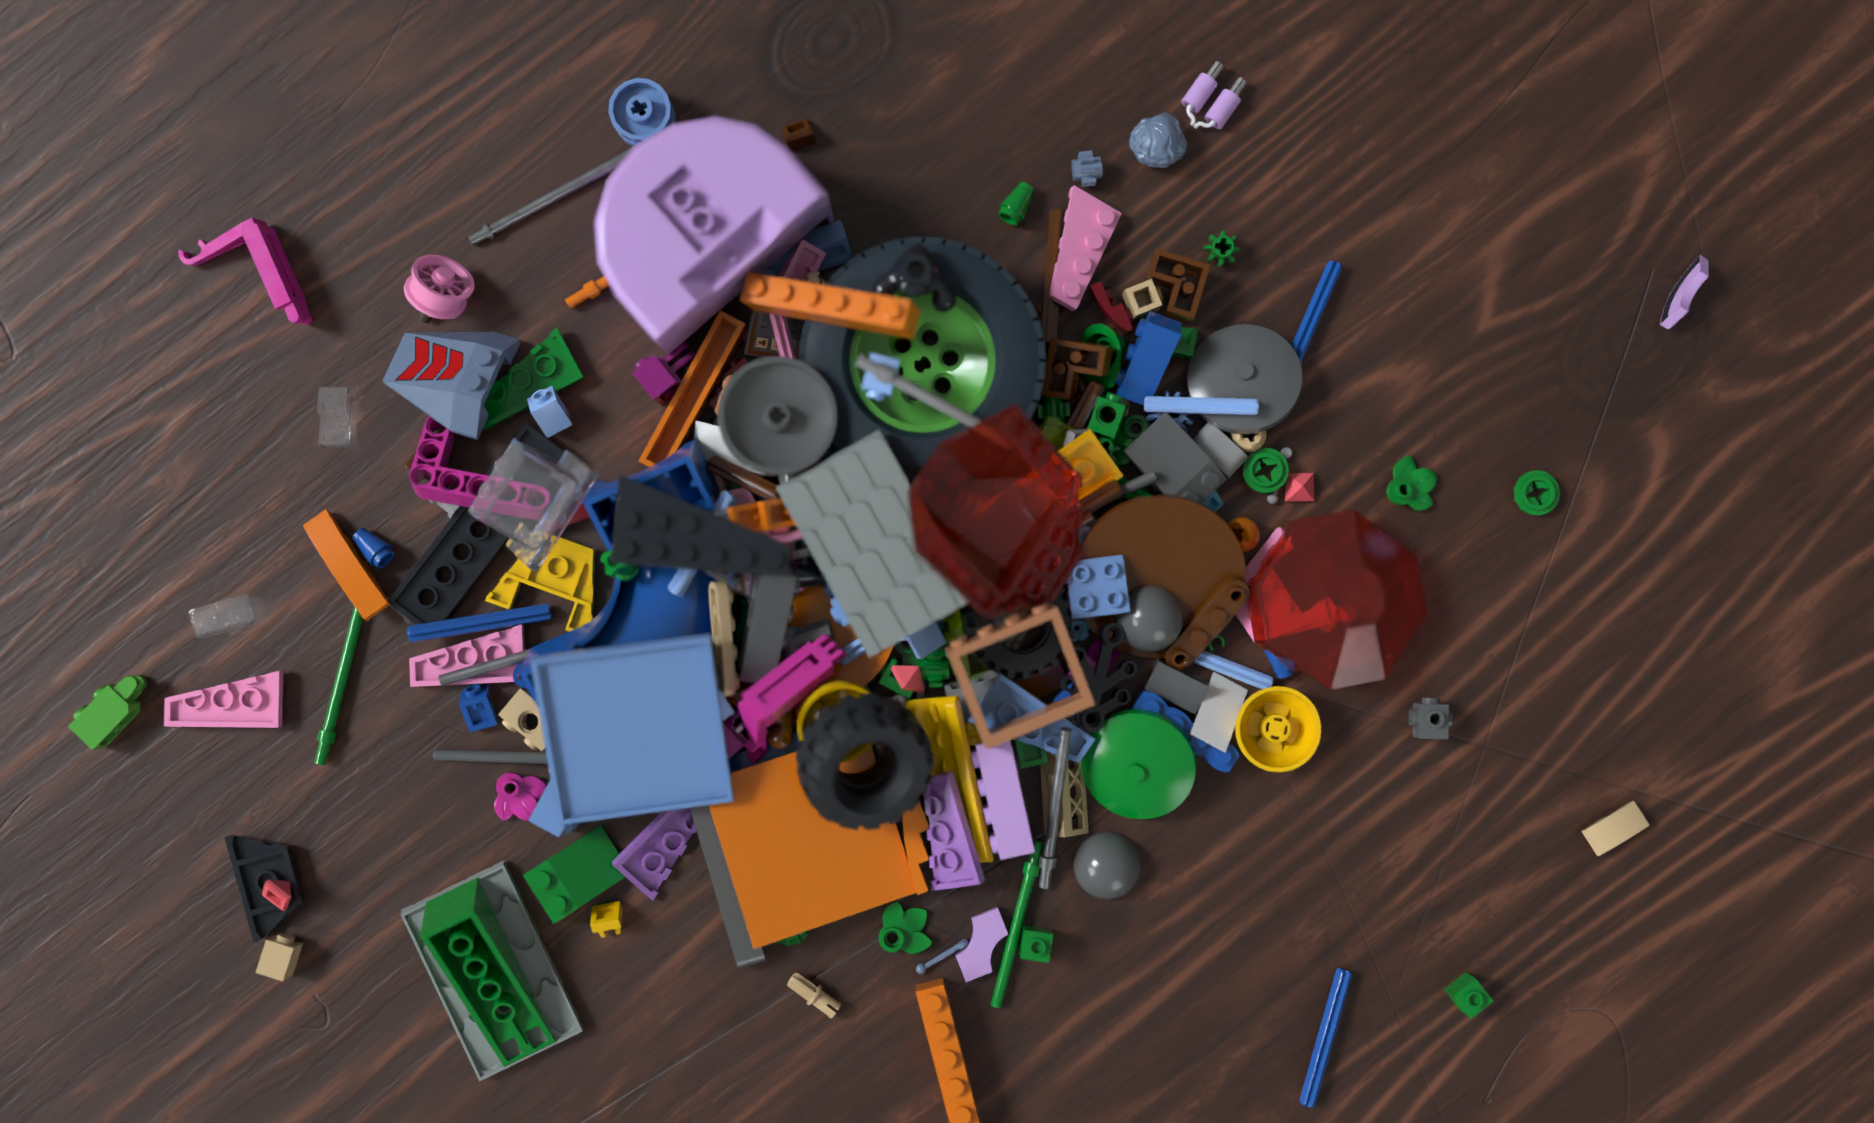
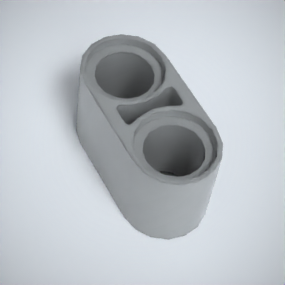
M1208 422L1192 439L1210 457L1227 479L1248 458L1224 433Z

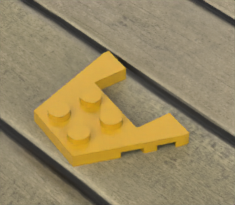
M540 530L517 558L518 560L504 574L499 584L485 599L489 603L511 610L521 583H525L574 601L575 604L565 630L571 631L581 627L593 619L595 550Z

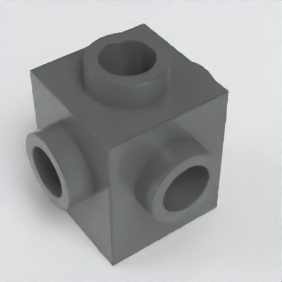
M1422 698V703H1413V709L1409 710L1408 715L1409 725L1412 726V737L1419 739H1448L1449 727L1453 723V714L1449 710V705L1441 704L1440 698Z

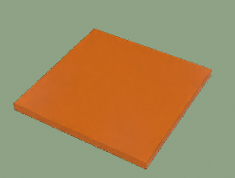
M872 746L860 756L841 762L839 770L855 774L867 771L875 766L877 762ZM797 751L731 772L734 802L709 805L753 949L917 893L896 822L893 824L889 822L881 824L880 829L867 830L863 826H859L858 830L840 827L838 823L828 822L821 817L818 811L811 806L801 787L796 770Z

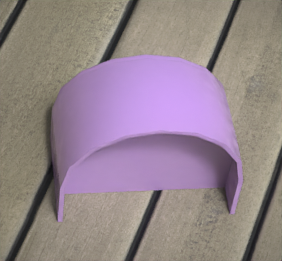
M716 116L671 124L634 145L606 180L594 221L597 261L617 299L653 340L669 355L743 290L748 272L762 274L821 221L826 219L829 223H832L834 217L827 191L789 148L757 125Z

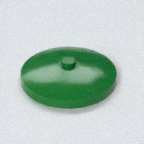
M1123 710L1104 718L1102 727L1098 731L1090 733L1095 738V741L1081 759L1082 775L1092 796L1106 809L1120 816L1132 819L1157 818L1176 809L1189 795L1196 775V755L1186 733L1171 719L1149 710Z

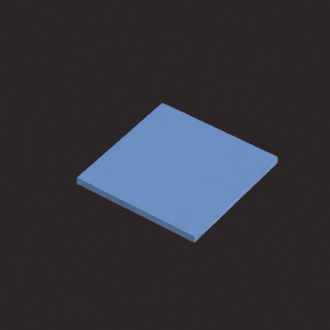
M710 633L531 656L530 661L559 825L734 802Z

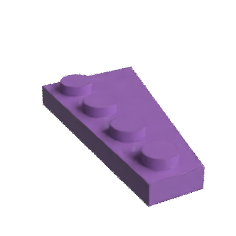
M691 809L662 811L612 861L613 866L652 901L658 894L657 890L663 880H666L671 873V867L686 849V843L689 838L697 831Z

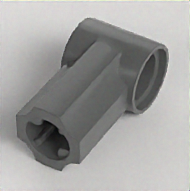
M824 619L801 627L793 626L786 628L785 632L788 633L786 649H781L782 661L788 659L808 642L812 644L824 634L831 638L830 642L835 641L829 620Z

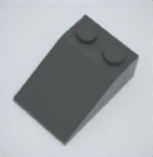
M1166 412L1124 450V453L1143 475L1152 470L1156 472L1159 480L1151 485L1159 495L1173 494L1184 496L1202 504L1227 480L1210 457Z

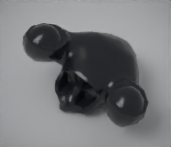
M920 243L909 248L882 277L874 282L870 290L872 294L895 297L896 289L899 288L900 292L907 294L911 298L928 295L931 292L932 304L936 311L944 313L952 310L957 301L955 291L946 282L932 254Z

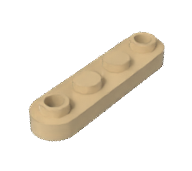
M714 581L709 585V604L718 689L724 697H732L740 685L739 677L735 673L734 661L737 660V649L732 642L735 621L734 617L730 615L729 604L732 603L733 594L731 587L727 586L725 581Z

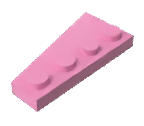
M1075 185L1070 188L1068 198L1070 200L1068 209L1065 212V225L1058 249L1060 250L1057 263H1055L1049 292V299L1072 312L1077 309L1122 214Z

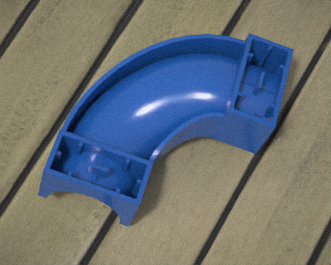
M696 439L686 442L678 451L661 462L627 477L708 512H711L712 508L715 507V503L721 493L713 473L707 469L708 463ZM601 479L591 485L583 500V504L609 552L613 547L619 480L604 482ZM640 566L637 574L628 581H622L615 575L612 595L605 607L594 619L581 627L530 649L519 674L537 707L538 702L530 661L531 656L708 633L711 634L712 641L709 585L714 581H725L726 585L733 589L735 573L697 570L682 597L668 590V586L678 570L676 568Z

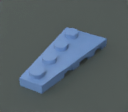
M1001 672L978 703L987 727L990 729L1048 706ZM970 714L967 721L974 723L972 716ZM1065 717L1016 737L1019 741L1035 745L1057 755L1061 727H1069L1072 729L1068 759L1077 763L1080 762L1095 741L1093 736L1081 730Z

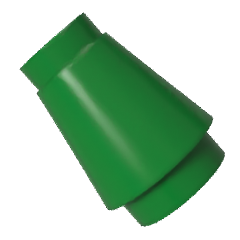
M1020 182L999 205L1000 211L998 216L1012 226H1017L1019 222H1022L1034 193L1033 187L1025 182Z

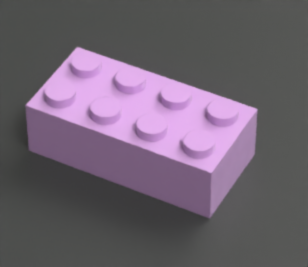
M1010 740L990 749H986L982 743L975 744V749H970L974 769L980 767L982 775L976 778L980 796H986L988 804L982 806L986 824L993 825L994 832L989 833L993 853H999L1000 860L1034 853Z

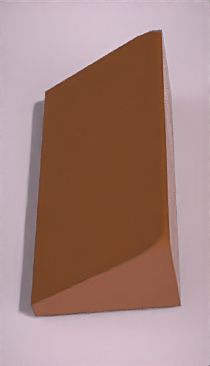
M1059 663L1056 667L1052 665L1045 669L1046 673L1041 676L1033 674L1030 675L1031 679L1019 677L1013 681L1040 699L1061 688L1060 680L1065 674Z

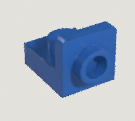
M488 683L483 685L472 684L461 691L458 704L469 732L498 724V717L489 697L490 687Z

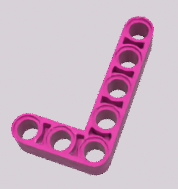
M430 416L427 418L409 474V479L418 497L533 520H543L550 516L552 503L549 492L545 487L446 468L455 440V434ZM440 428L446 429V430H445L444 432H442V433H439V434L434 433L437 429H440ZM430 454H438V456H436L433 459H427V456H429ZM423 479H431L427 484H419ZM452 484L459 485V487H457L454 490L447 489ZM481 489H486V490H488V491H487L485 494H483V495H476V494H475L478 490H481ZM507 495H516L513 500H503ZM536 500L545 501L540 506L532 505V503Z

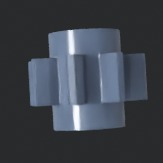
M1092 150L1079 152L1078 159L1071 160L1073 180L1081 181L1082 187L1095 186L1096 178H1102L1100 156L1093 157Z

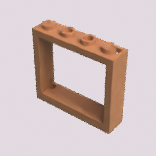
M1048 603L1040 606L1037 605L1031 608L1032 613L1023 617H1021L1020 613L1004 619L1005 624L996 628H994V625L985 626L977 630L978 635L969 639L966 636L958 637L957 640L950 642L951 646L945 648L981 742L986 749L1095 705L1058 607L1054 605L1048 606ZM1051 619L1079 693L988 730L960 656Z

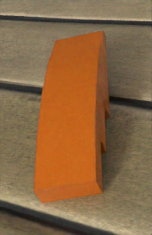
M782 498L727 507L730 521L756 532L796 525Z
M325 509L303 525L325 564L364 620L368 621L390 605L367 562L360 558L351 540L343 534L331 512Z
M919 800V804L912 811L907 810L903 813L906 853L917 895L928 891V885L920 863L928 861L929 855L920 832L926 831L929 828V822L921 800Z

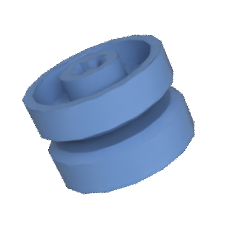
M634 78L623 82L615 89L609 100L608 113L612 125L622 139L631 146L640 143L671 124H676L675 110L668 94L659 84L650 79Z

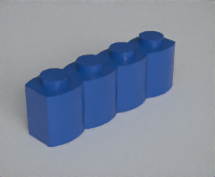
M1140 690L1129 706L1130 709L1149 710L1171 719L1186 733L1192 743L1195 754L1201 756L1208 765L1219 771L1229 772L1240 756L1230 743L1225 753L1190 734L1194 722H1191L1182 711L1167 706L1161 697L1152 692Z

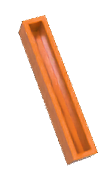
M749 272L747 273L740 299L754 311L914 339L921 310L911 300Z
M720 310L643 451L639 462L651 467L674 454L688 442L694 431L695 420H700L708 402L712 398L711 394L717 389L726 372L725 368L731 363L742 342V338L748 329L745 323Z
M944 978L916 985V995L949 1123H981Z

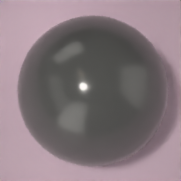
M1152 585L1142 586L1128 593L1130 612L1115 614V623L1119 624L1124 630L1123 640L1131 647L1146 652L1159 651L1172 644L1179 636L1184 622L1183 608L1178 598L1169 590Z
M1103 831L1087 837L1079 845L1073 860V870L1077 882L1084 891L1096 898L1111 900L1122 897L1133 889L1140 876L1141 860L1137 848L1127 837L1116 832Z

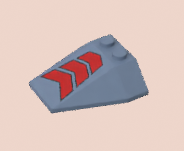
M497 332L404 333L383 378V383L449 431L478 440L489 416L484 403L501 365L511 366L521 340Z

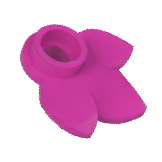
M515 772L502 774L496 782V792L498 794L494 802L496 814L503 821L508 820L513 814L524 821H528L537 805L536 799L541 798L547 784L540 778L532 775L521 777ZM513 783L516 788L513 791H508L505 789V785Z

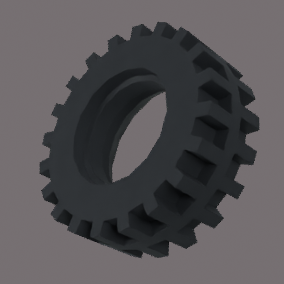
M1014 566V568H1006L986 578L980 585L973 586V601L965 604L967 606L965 615H961V622L964 623L965 627L962 635L969 639L978 635L977 630L988 625H994L998 610L1009 599L1020 596L1028 597L1037 602L1039 606L1048 603V606L1054 605L1058 607L1069 638L1074 639L1075 632L1071 631L1072 622H1076V619H1072L1070 599L1065 596V589L1055 583L1050 576L1023 567ZM1050 619L1045 622L1043 633L1038 641L1028 648L1020 650L1011 649L1003 645L999 640L970 653L974 654L978 659L977 661L997 674L1001 672L1006 677L1012 679L1014 677L1031 679L1030 675L1039 674L1041 676L1045 674V669L1050 665L1056 667L1060 663L1058 657L1062 654L1063 650Z

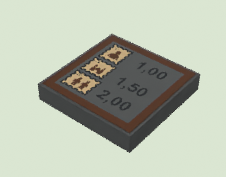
M751 310L744 347L745 354L759 357L780 356L769 313ZM786 316L798 360L800 338L805 320Z

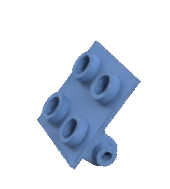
M1123 555L1065 562L1072 619L1130 612Z

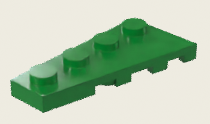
M555 328L549 337L541 344H537L530 351L531 353L522 361L516 363L504 377L492 385L484 403L489 416L482 430L486 431L528 409L527 398L531 397L538 390L553 386L556 393H559L585 379L558 328Z

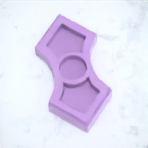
M998 906L971 917L973 933L969 944L955 954L966 982L993 972L991 966L992 951L997 942L1008 935Z

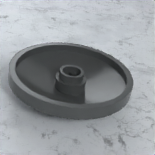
M1249 324L1225 327L1208 336L1195 350L1187 373V387L1190 397L1257 399L1259 401L1257 415L1200 414L1211 425L1235 434L1259 433L1279 424L1295 407L1302 386V368L1292 346L1276 332L1268 328Z
M773 356L750 362L730 378L720 397L718 426L724 444L740 463L762 474L775 476L789 475L806 469L824 454L835 433L837 409L830 387L817 371L796 359Z

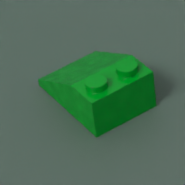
M600 825L523 875L553 924L625 878L612 864V861L620 852L603 825Z

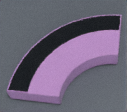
M1700 255L1679 279L1663 309L1660 321L1661 326L1666 329L1672 328L1689 312L1694 295L1709 277L1708 259Z

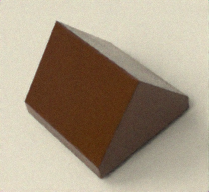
M808 119L782 126V131L790 151L816 143Z

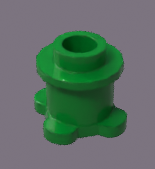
M612 550L604 552L601 556V562L606 566L605 573L610 577L616 575L618 579L628 581L639 571L640 566L611 563Z

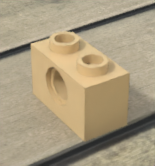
M520 688L498 715L504 719L502 724L514 733L518 731L525 737L524 742L535 751L538 749L544 751L546 748L539 709L527 688ZM530 713L538 718V726L535 729L530 728L526 723L527 716Z

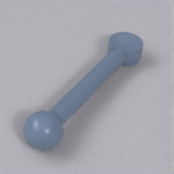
M967 939L961 940L955 946L927 963L918 964L916 972L920 975L925 974L929 967L957 950L966 947L969 944Z

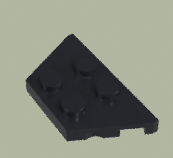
M229 835L224 838L253 943H256L265 938L305 901V896L290 845ZM268 879L290 882L291 899L285 911H282L262 896L265 882Z

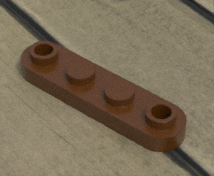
M1232 576L1225 579L1182 627L1177 639L1164 649L1167 665L1177 670H1183L1193 663L1248 601L1250 590L1244 579ZM1234 591H1240L1237 597L1231 596ZM1179 654L1184 655V657L1181 660L1175 659V657Z

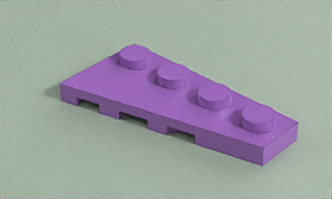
M953 771L930 775L931 781L924 794L925 813L929 816L927 839L931 841L932 853L929 856L930 868H933L931 890L979 885L985 881Z

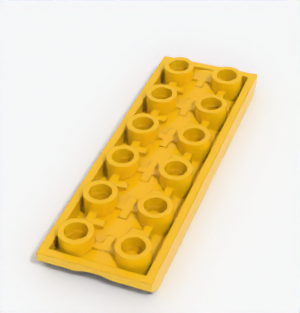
M959 695L906 701V709H910L919 720L931 742L934 766L930 775L953 771L980 863L993 862V854Z

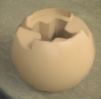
M1266 430L1255 433V436L1251 438L1252 442L1248 438H1243L1242 434L1231 433L1232 442L1244 452L1257 451L1264 445L1267 437Z

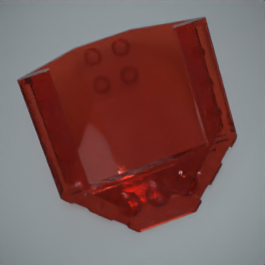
M1012 405L941 442L908 489L914 553L985 619L997 618L999 614L1007 612L1012 614L1030 609V606L1037 604H1050L1054 601L1083 556V544L1079 543V528L1083 527V505L1079 503L1078 489L1082 487L1081 474L1016 405Z

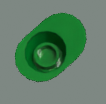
M1093 324L1084 331L1082 341L1113 346L1109 375L1081 374L1086 384L1089 381H1095L1104 387L1103 391H1106L1115 385L1117 376L1120 373L1121 360L1125 355L1126 345L1121 334L1116 331V328L1103 324Z

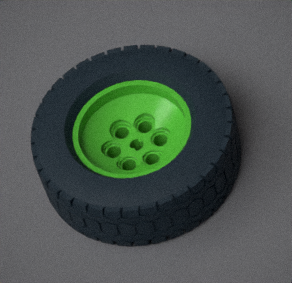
M910 237L879 244L857 255L842 266L826 282L825 286L871 293L870 290L874 282L882 277L909 248L920 243L932 254L946 282L955 291L957 301L954 308L946 313L936 311L932 304L931 292L928 295L911 298L907 294L900 292L899 288H897L895 298L911 300L921 310L914 339L805 320L800 338L798 361L809 365L817 371L830 387L837 409L836 428L830 445L837 452L880 430L911 487H943L972 478L996 464L1013 448L1026 431L1039 405L1045 383V340L1040 320L1031 300L1017 280L1001 264L988 255L983 254V252L968 245L966 246L963 243L943 238ZM926 333H934L939 340L935 345L927 346L923 343L922 338ZM899 340H907L911 344V348L906 353H899L895 349V344ZM874 353L900 360L899 368L903 371L902 377L1014 438L1012 446L1010 448L1003 446L921 400H910L906 392L895 386L891 398L884 397V401L866 397L867 392L862 390L866 370L856 365L857 359L861 354L870 358V354ZM947 353H954L958 357V362L954 366H947L943 363L942 357ZM922 360L929 362L931 368L925 369L923 373L915 369V364H921ZM946 380L949 382L951 389L945 394L938 393L934 387L936 382Z

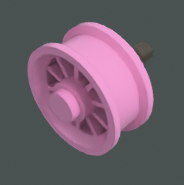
M429 254L417 258L411 269L412 275L405 282L404 293L412 306L421 312L420 320L424 323H430L432 317L438 319H454L459 317L466 308V299L472 295L475 287L473 277L469 271L458 262L445 256Z

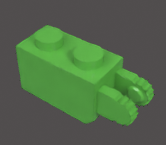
M143 675L125 676L118 684L103 685L93 694L95 699L88 706L81 707L74 714L73 718L75 720L68 727L92 750L106 748L141 711L140 702L136 698L147 687L145 677Z

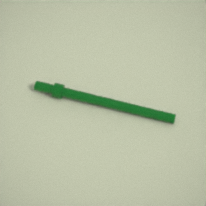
M355 606L323 729H319L317 737L319 745L314 763L319 765H326L330 746L335 742L337 732L334 730L363 617Z
M1033 840L1034 853H1030L1028 861L1024 863L1022 871L1024 878L990 1004L995 1008L1002 1007L1035 877H1039L1041 869L1039 859L1044 847V842Z

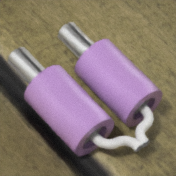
M1218 61L1214 63L1207 74L1200 73L1181 100V103L1187 108V115L1191 118L1190 125L1196 129L1198 126L1205 128L1213 126L1217 129H1222L1241 102L1238 95L1246 85V81H1242L1243 78L1239 77L1230 90L1223 89L1204 116L1208 124L1204 122H1197L1195 124L1196 119L1191 112L1199 113L1218 86L1215 78L1223 68V65H1219L1220 62Z

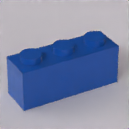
M1149 311L1146 320H1140L1135 335L1138 336L1135 345L1130 343L1124 360H1127L1124 369L1120 368V373L1115 381L1117 395L1143 406L1145 397L1154 396L1181 336V322Z

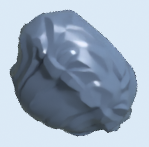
M1164 112L1152 118H1143L1134 127L1129 139L1130 148L1137 160L1149 167L1167 168L1181 160L1187 149V140L1182 133L1180 124L1171 113Z

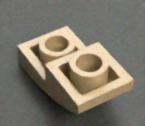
M1631 801L1610 815L1599 819L1584 829L1582 833L1596 855L1599 856L1650 825L1636 803Z

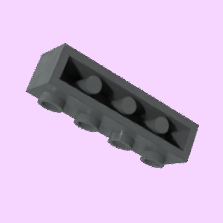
M793 567L790 568V577L757 574L755 576L736 666L739 681L757 683L782 663V659H779L781 649H786L788 633L785 630L787 622L792 621L794 606L791 605L793 595L798 594L800 579L797 578Z

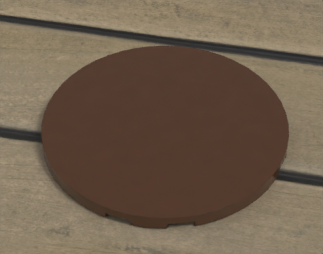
M1173 494L1140 496L1112 508L1087 532L1075 558V561L1123 555L1128 593L1136 588L1149 585L1169 590L1178 598L1182 605L1184 613L1183 626L1225 579L1237 576L1246 582L1245 559L1238 539L1231 527L1218 513L1208 506L1190 500L1188 497ZM1234 591L1231 596L1237 597L1240 591ZM1115 614L1087 617L1084 620L1099 637V629L1105 623H1115ZM1108 629L1106 631V638L1110 639L1112 631ZM1124 640L1119 645L1113 646V648L1133 656L1165 658L1164 649L1153 652L1141 651L1131 647Z

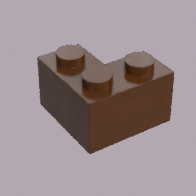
M1158 248L1154 250L1144 282L1152 279L1154 285L1171 289L1163 316L1186 324H1190L1194 320L1210 264Z
M1062 337L1050 338L1045 383L1041 395L1067 400L1077 398L1081 373L1097 376L1109 375L1113 346Z

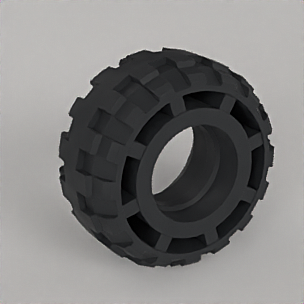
M862 693L860 698H853V696L849 695L840 698V703L831 708L829 705L825 706L818 712L819 718L815 722H809L802 733L804 740H801L799 746H797L796 770L801 787L811 806L828 822L832 821L835 824L838 823L840 827L858 830L859 826H863L867 830L880 829L881 824L887 822L893 824L901 820V815L907 810L912 811L919 804V795L926 793L931 781L930 773L934 766V754L931 750V742L923 726L910 709H906L899 701L891 697L880 698L878 694ZM868 742H879L886 745L882 758L869 770L855 774L839 770L846 754L856 746Z

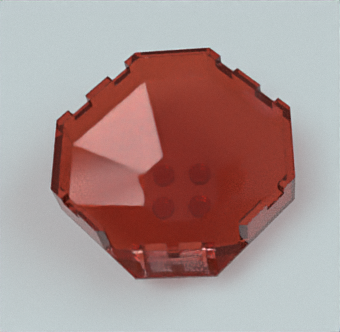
M1354 509L1288 521L1282 529L1283 533L1276 544L1272 545L1264 556L1255 576L1247 582L1250 590L1247 604L1255 644L1275 655L1278 661L1292 671H1305L1330 690L1386 679L1428 613L1417 556Z

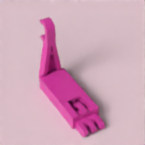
M250 218L209 243L199 239L198 245L201 247V252L193 258H190L189 252L178 251L179 258L184 264L198 266L246 243L274 308L285 311L290 322L303 325L311 324L312 317L307 307L308 304L275 229L268 227L265 221Z
M827 634L822 635L812 644L810 642L805 644L742 694L743 700L738 703V707L749 736L744 746L750 751L746 757L753 764L761 760L767 752V727L834 674L833 666L846 656V652L842 648L838 649L839 645L835 641L830 642L831 638Z

